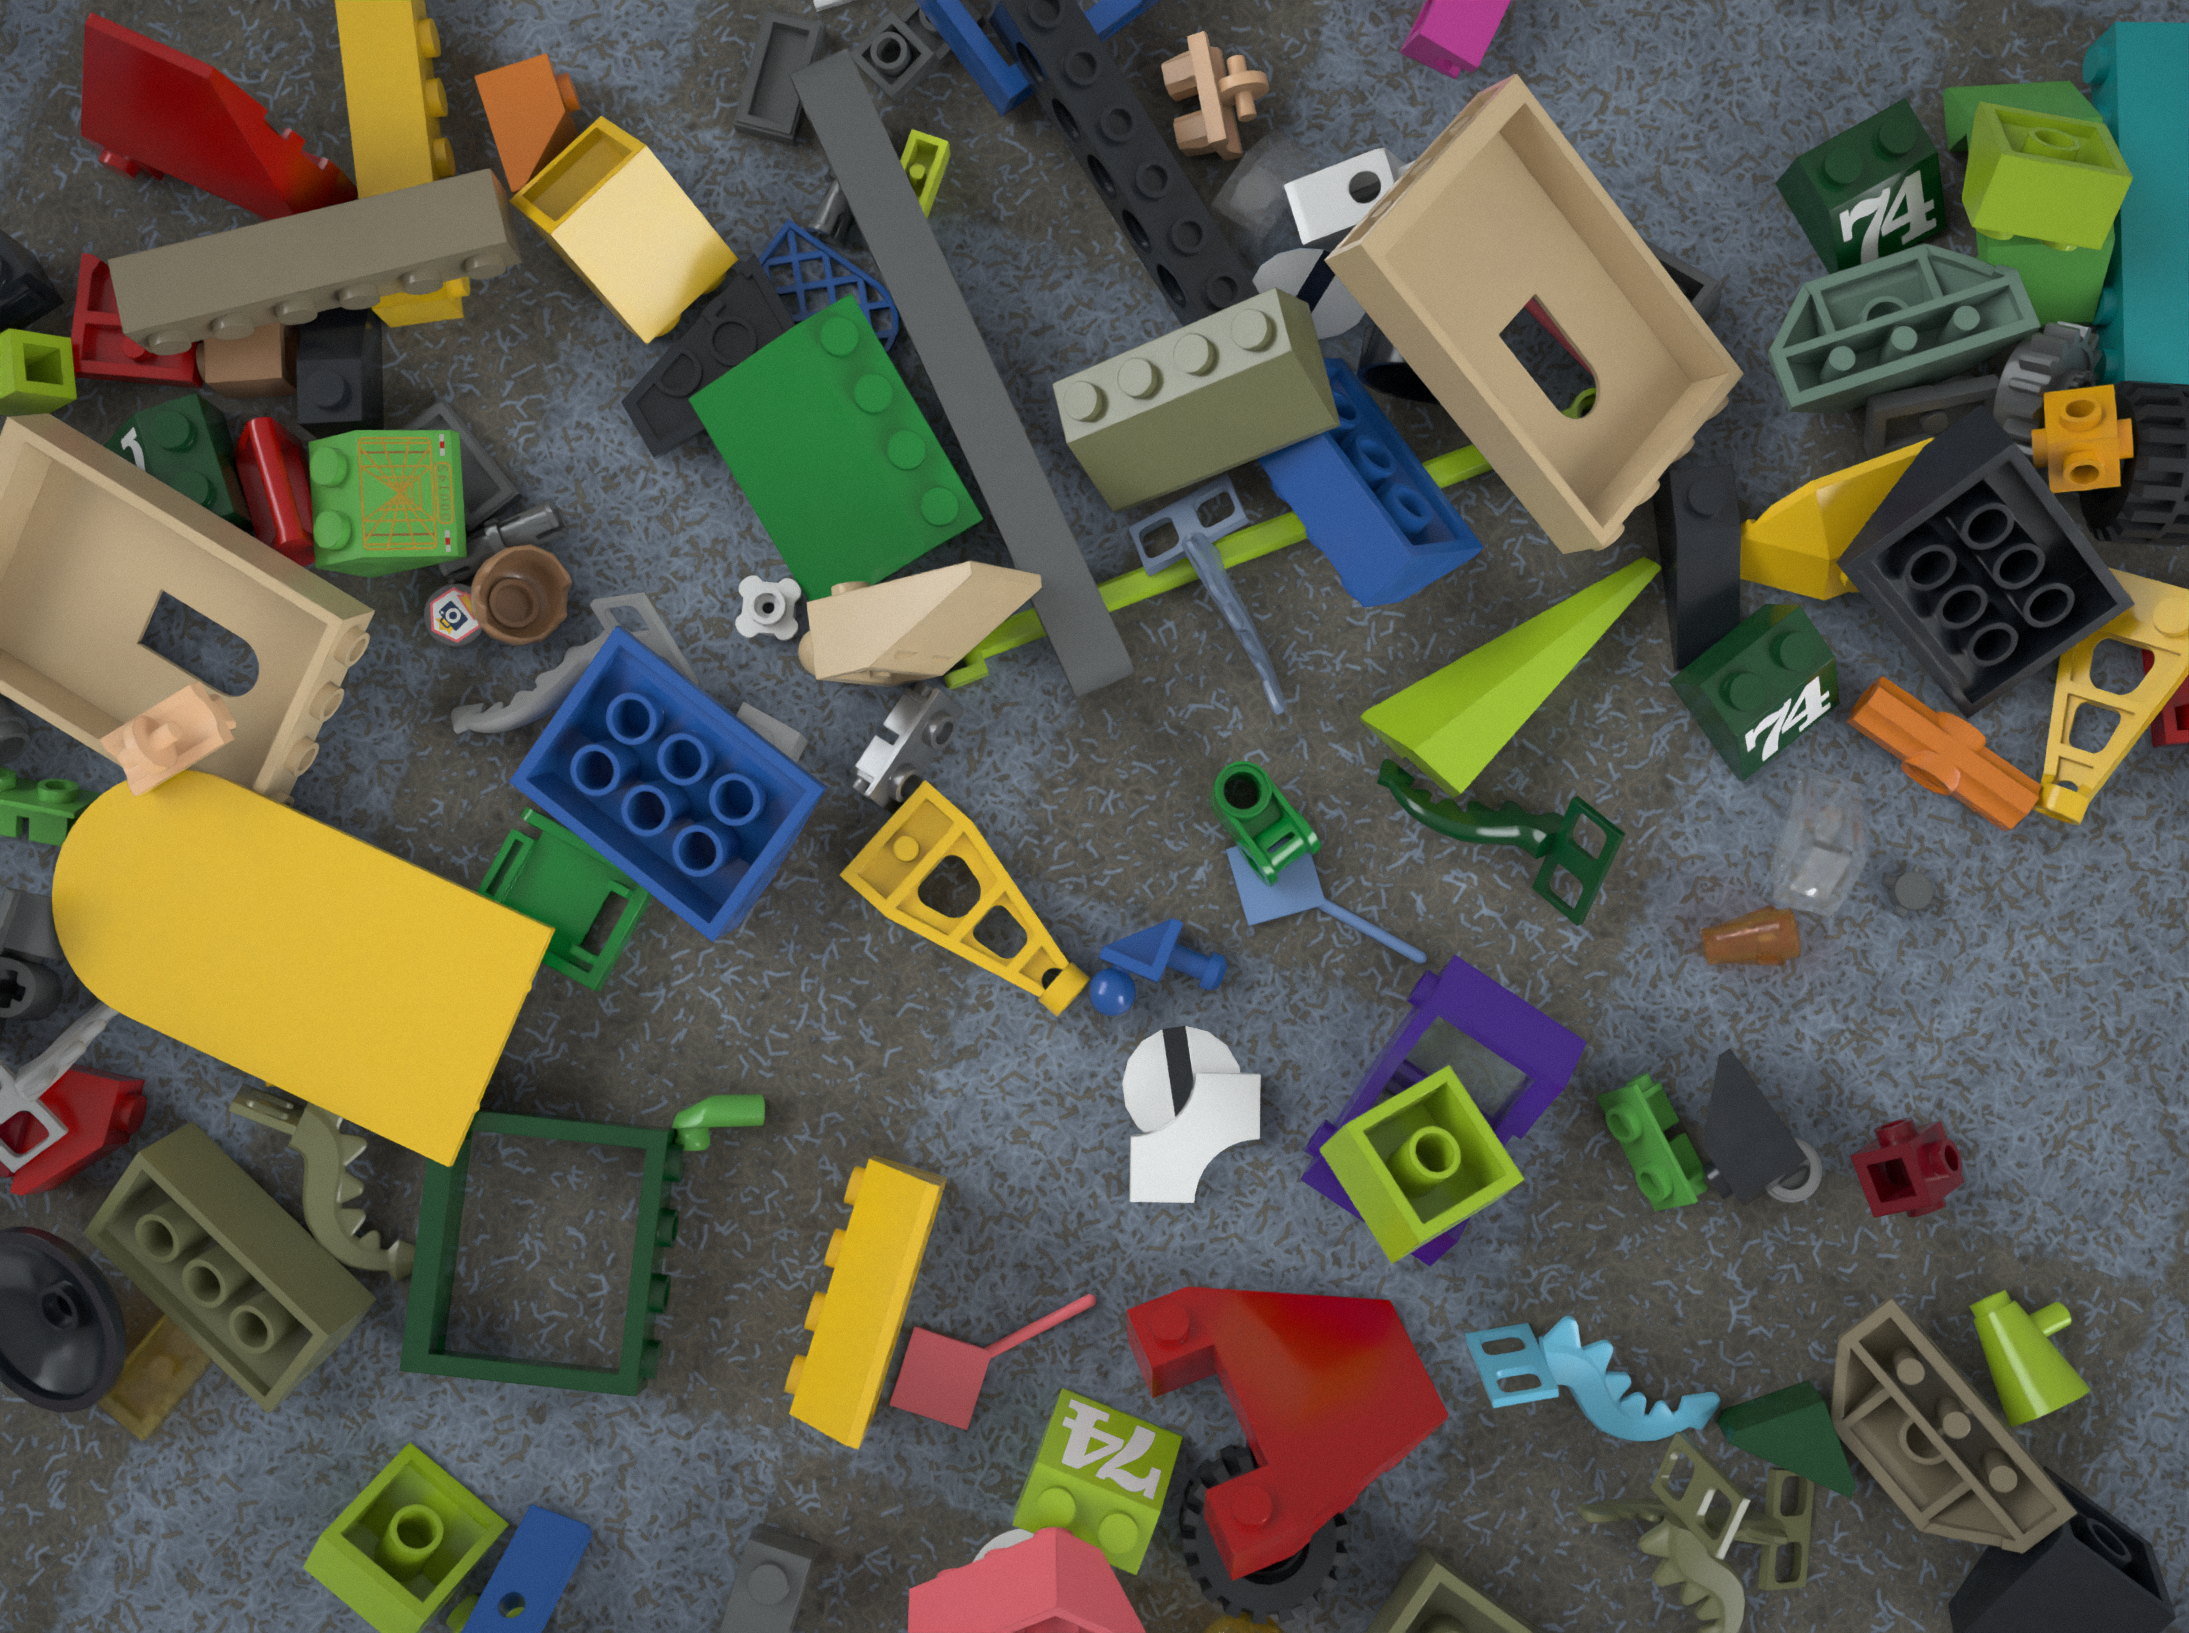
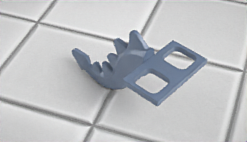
M1226 473L1129 527V531L1149 577L1188 557L1193 569L1237 635L1263 682L1262 687L1272 712L1280 715L1287 710V704L1280 689L1275 670L1254 622L1225 570L1220 551L1212 543L1249 523L1231 478ZM1222 492H1228L1235 506L1234 513L1211 527H1203L1197 512L1199 506ZM1172 522L1179 536L1178 544L1155 558H1149L1143 545V538L1156 528Z

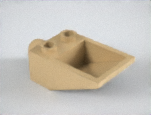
M968 561L870 586L869 582L863 581L834 585L831 587L832 596L806 602L810 631L802 637L799 643L798 656L800 663L807 672L816 676V680L883 687L899 686L943 676L1042 588L1040 574Z

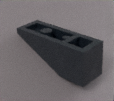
M337 307L317 312V317L314 320L303 324L297 356L298 424L318 440L355 430H384L382 321L372 310V307L360 310H348Z
M1733 464L1669 470L1659 480L1660 487L1652 496L1674 671H1681L1740 624L1741 524Z

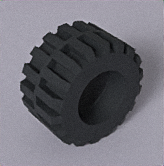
M2120 381L2114 386L2117 420L2131 418L2133 458L2119 459V487L2079 491L2080 504L2089 532L2094 534L2095 539L2104 542L2174 547L2189 545V384Z
M1247 1440L1246 1447L1234 1450L1233 1445L1230 1444L1220 1449L1221 1457L1213 1463L1207 1458L1198 1467L1199 1476L1196 1481L1189 1480L1184 1491V1507H1180V1538L1187 1568L1193 1581H1198L1201 1593L1211 1604L1218 1600L1222 1603L1224 1613L1238 1619L1240 1612L1249 1614L1251 1623L1266 1624V1615L1278 1614L1280 1623L1294 1620L1292 1610L1301 1605H1304L1309 1613L1320 1605L1316 1595L1322 1589L1331 1593L1337 1585L1338 1579L1335 1575L1337 1566L1345 1568L1348 1552L1344 1546V1541L1349 1539V1528L1343 1512L1341 1514L1338 1512L1311 1536V1541L1295 1555L1231 1581L1204 1519L1205 1490L1260 1467Z

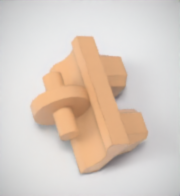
M1202 31L1187 36L1189 51L1181 53L1161 64L1169 96L1176 102L1199 95L1202 109L1174 119L1173 126L1177 145L1187 157L1209 154L1215 151L1225 161L1243 157L1233 106H1236L1239 121L1246 122L1255 119L1257 114L1254 101L1260 99L1269 91L1267 75L1262 71H1247L1245 57L1243 55H1235L1226 60L1229 70V76H1227L1222 51L1219 47H1210L1208 34Z
M199 681L189 684L99 740L105 750L112 754L123 767L127 776L128 787L135 797L148 792L233 741L235 738L230 731L236 728V721L221 696L217 694L208 695Z

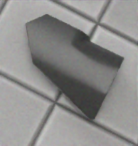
M10 887L4 888L0 900V1039L7 1018L31 1021L47 1018L57 1010L63 995V987L59 976L53 969L43 965L45 957L63 961L65 957L55 929L52 897ZM18 984L26 987L24 997L16 994Z

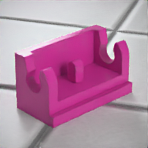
M1425 0L1400 53L1453 79H1457L1461 69L1473 73L1478 68L1511 0Z

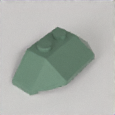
M1925 243L1803 283L1767 356L1789 412L1840 414L1867 405V396L1929 385L1957 376L2035 333L2041 325L2017 269L2001 264L1995 267L1972 256Z

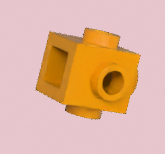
M2114 384L2043 393L2045 428L2031 429L2034 468L2048 467L2049 489L2052 493L2119 487V459L2133 458V436L2131 418L2117 420Z

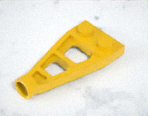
M2109 568L2135 605L2060 655L2044 770L2041 782H2039L2042 787L2039 791V799L2032 808L2034 811L2064 823L2080 825L2091 800L2189 675V589ZM2109 638L2152 651L2155 661L2153 667L2139 686L2128 694L2118 695L2096 688L2091 682L2090 672L2093 651L2096 645L2104 639ZM2085 703L2119 713L2121 716L2120 723L2106 747L2094 754L2072 747L2069 740L2076 712ZM2071 782L2078 787V790L2075 792L2057 784Z
M926 780L922 782L840 874L845 881L888 919L1039 997L1038 1001L1056 1017L1070 1005L1091 980L1073 962L1069 964L974 823ZM952 855L958 856L966 862L979 881L981 888L979 901L967 915L959 918L947 917L924 905L918 895L920 884L945 857ZM994 906L1005 907L1027 933L1026 945L1013 958L1006 959L998 956L979 943L974 937V928ZM1052 968L1061 969L1062 972L1045 990L1042 984L1044 973Z

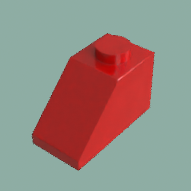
M73 1064L54 1084L38 1097L69 1130L67 1134L15 1171L10 1193L23 1196L51 1191L129 1143L131 1134L138 1131L145 1117L147 1101L144 1096H141L145 1080ZM32 1113L30 1114L20 1154L28 1152L49 1136L48 1129Z

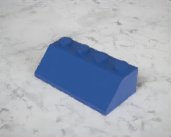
M1323 358L1341 426L1257 458V460L1270 477L1274 492L1291 506L1306 527L1305 531L1308 539L1327 556L1340 574L1342 586L1352 598L1359 601L1363 608L1401 602L1472 559L1484 547L1344 359Z

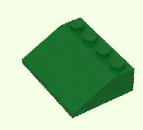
M852 293L795 325L688 399L808 601L832 596L831 587L841 583L863 581L869 582L870 586L880 584L981 525L983 521L982 515Z

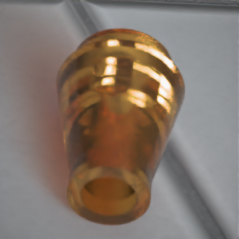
M1772 903L1721 924L1700 928L1701 942L1707 966L1732 964L1785 967L1786 960L1801 957L1799 933L1791 907L1776 909Z

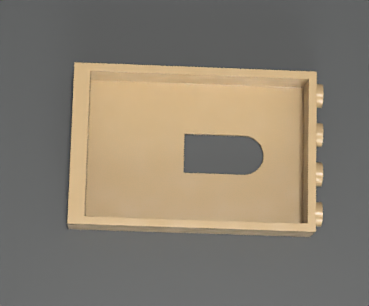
M1517 73L1477 93L1324 260L1562 554L1588 549L1600 551L1614 543L1625 529L1622 524L1636 506L1641 505L1656 493L1660 487L1659 477L1671 463L1676 462L1691 450L1695 443L1693 438L1695 433L1705 421L1713 418L1726 407L1729 402L1727 394L1744 374ZM1532 296L1589 367L1594 376L1596 399L1590 412L1580 419L1569 418L1558 411L1499 336Z
M42 413L7 417L0 434V693L121 766L118 760L105 750L99 739L189 684L200 681L208 695L217 694L221 696L235 719L236 728L230 731L235 739L186 769L217 774L289 807H293L294 798L290 796V793L298 776L302 775L311 766L317 756L319 744L315 742V739L323 722L327 721L336 712L343 700L344 690L340 685L348 668L361 658L368 646L370 635L365 631L375 610L51 414ZM163 591L241 637L252 647L258 659L259 675L257 682L249 692L240 696L225 694L141 643Z

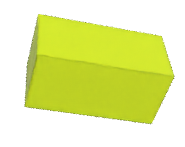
M912 129L900 162L926 218H928L951 155L949 141Z

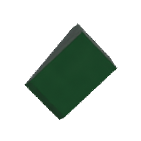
M1809 1380L1721 1410L1717 1424L1729 1444L1851 1499L1856 1489L1854 1479L1826 1404Z

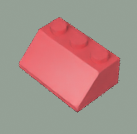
M1060 1527L1040 1529L1030 1539L1008 1548L990 1550L980 1560L961 1568L942 1570L937 1574L936 1578L909 1589L908 1633H1146L1102 1550L1075 1537L1070 1530Z

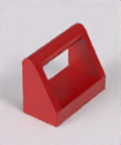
M271 417L252 419L246 423L233 454L256 538L300 566L315 563L310 470L302 441Z

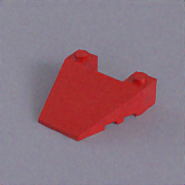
M90 12L84 26L80 135L101 153L98 159L101 165L133 181L138 172L159 182L162 181L165 173L251 211L261 222L356 200L358 196L357 187L338 166L329 159L319 158L303 151L302 148L306 141L293 130L285 128L280 136L264 119L268 110L214 66Z
M1187 1286L1126 1310L1128 1343L1152 1399L1217 1374L1260 1467L1205 1490L1204 1519L1231 1581L1295 1555L1311 1541V1536L1338 1512L1341 1514L1358 1499L1360 1492L1384 1471L1386 1473L1390 1471L1448 1418V1412L1390 1300Z

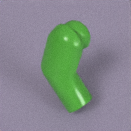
M713 1095L678 1112L672 1128H677L675 1143L685 1145L684 1151L706 1150L710 1145L709 1128L762 1126L765 1117L763 1095Z

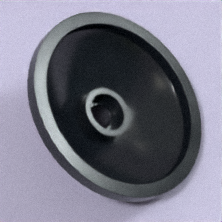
M14 1226L0 1230V1381L22 1399L46 1410L76 1412L92 1406L113 1390L124 1368L126 1327L116 1294L97 1265L84 1252L65 1239L34 1227Z

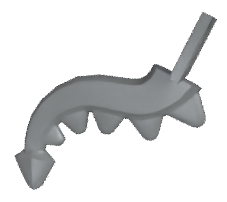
M644 592L594 599L590 604V607L604 627L598 638L583 646L570 647L565 653L563 662L556 669L541 673L535 679L537 688L533 691L522 690L517 692L509 706L505 707L503 702H497L486 711L484 703L458 706L452 710L451 720L456 734L468 729L481 733H499L528 725L550 714L562 705L615 626L621 625L609 609L613 607L632 606L636 608L650 630L629 632L659 656L667 658L673 667L696 685H698L699 680Z
M100 1001L76 1020L40 1056L20 1067L17 1076L0 1059V1082L2 1084L0 1089V1125L17 1112L26 1110L31 1112L49 1132V1136L24 1154L15 1153L0 1138V1160L13 1173L67 1134L69 1129L38 1097L74 1064L86 1051L91 1041L119 1013L104 1002Z

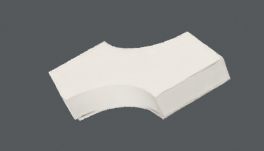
M1195 1072L1190 1097L1174 1119L1156 1130L1130 1135V1202L1194 1203L1199 1179L1206 1166L1217 1154L1236 1143L1260 1139L1261 1074Z

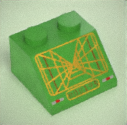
M355 430L308 442L315 568L374 578L467 558L459 432L452 430Z

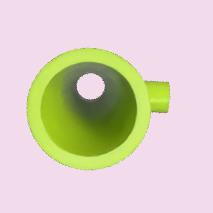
M2004 1289L1969 1306L1976 1317L1973 1321L2009 1427L2017 1426L2051 1413L2091 1391L2087 1383L2047 1338L2049 1335L2071 1324L2070 1313L2063 1304L2054 1302L2028 1315L2016 1300H2011Z

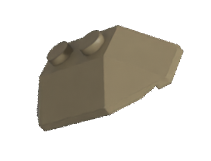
M1891 1296L1838 1336L1830 1406V1418L1836 1434L1919 1531L1972 1543L2000 1546L2004 1550L2024 1553L2077 1514L2074 1507L2016 1434L1932 1337Z

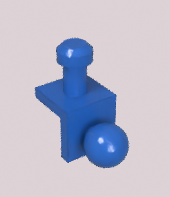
M1171 918L1103 946L1098 959L1113 966L1112 968L1099 971L1092 978L1088 987V997L1091 1005L1099 1013L1106 1016L1121 1015L1131 1008L1136 997V987L1133 979L1130 977V973L1157 984L1160 981L1165 966L1200 980L1198 987L1212 991L1219 988L1228 967L1225 956L1212 951L1209 957L1176 943L1183 922Z

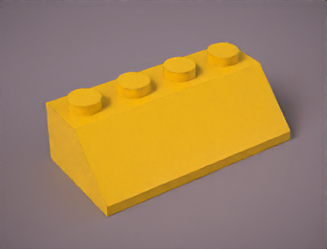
M877 1155L869 1158L866 1168L855 1165L851 1174L844 1203L853 1205L854 1208L847 1230L835 1228L824 1266L834 1268L827 1294L816 1290L804 1325V1329L814 1332L807 1357L800 1354L795 1355L784 1392L795 1395L789 1412L790 1415L845 1446L859 1449L871 1426L947 1181V1177Z

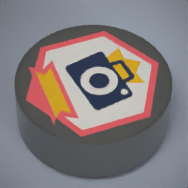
M449 584L437 589L429 597L424 609V623L428 632L435 640L449 648L462 650L472 648L486 638L487 634L479 627V622L473 616L471 587L463 584Z

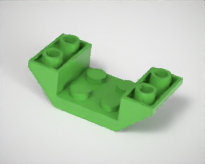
M2070 81L1948 87L1942 92L1948 152L1968 151L1969 153L1974 116L1980 101L2103 124L2102 115ZM2113 224L2101 251L2078 246L2074 251H2059L2042 244L2038 239L2013 235L2011 239L1999 240L1987 237L1976 230L1978 248L1976 259L1995 267L2001 264L2018 270L2041 325L2040 328H2045L2048 322L2057 324L2058 321H2063L2081 326L2094 322L2115 242Z

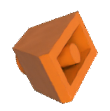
M547 53L474 76L513 195L517 194L554 160L578 135L571 113L581 110L575 86L568 72L558 75Z

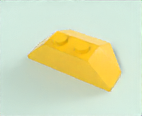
M1935 438L1926 439L1810 481L1771 505L1757 521L1755 519H1748L1742 523L1740 579L1824 601L1847 592H1860L1836 562L1919 452Z

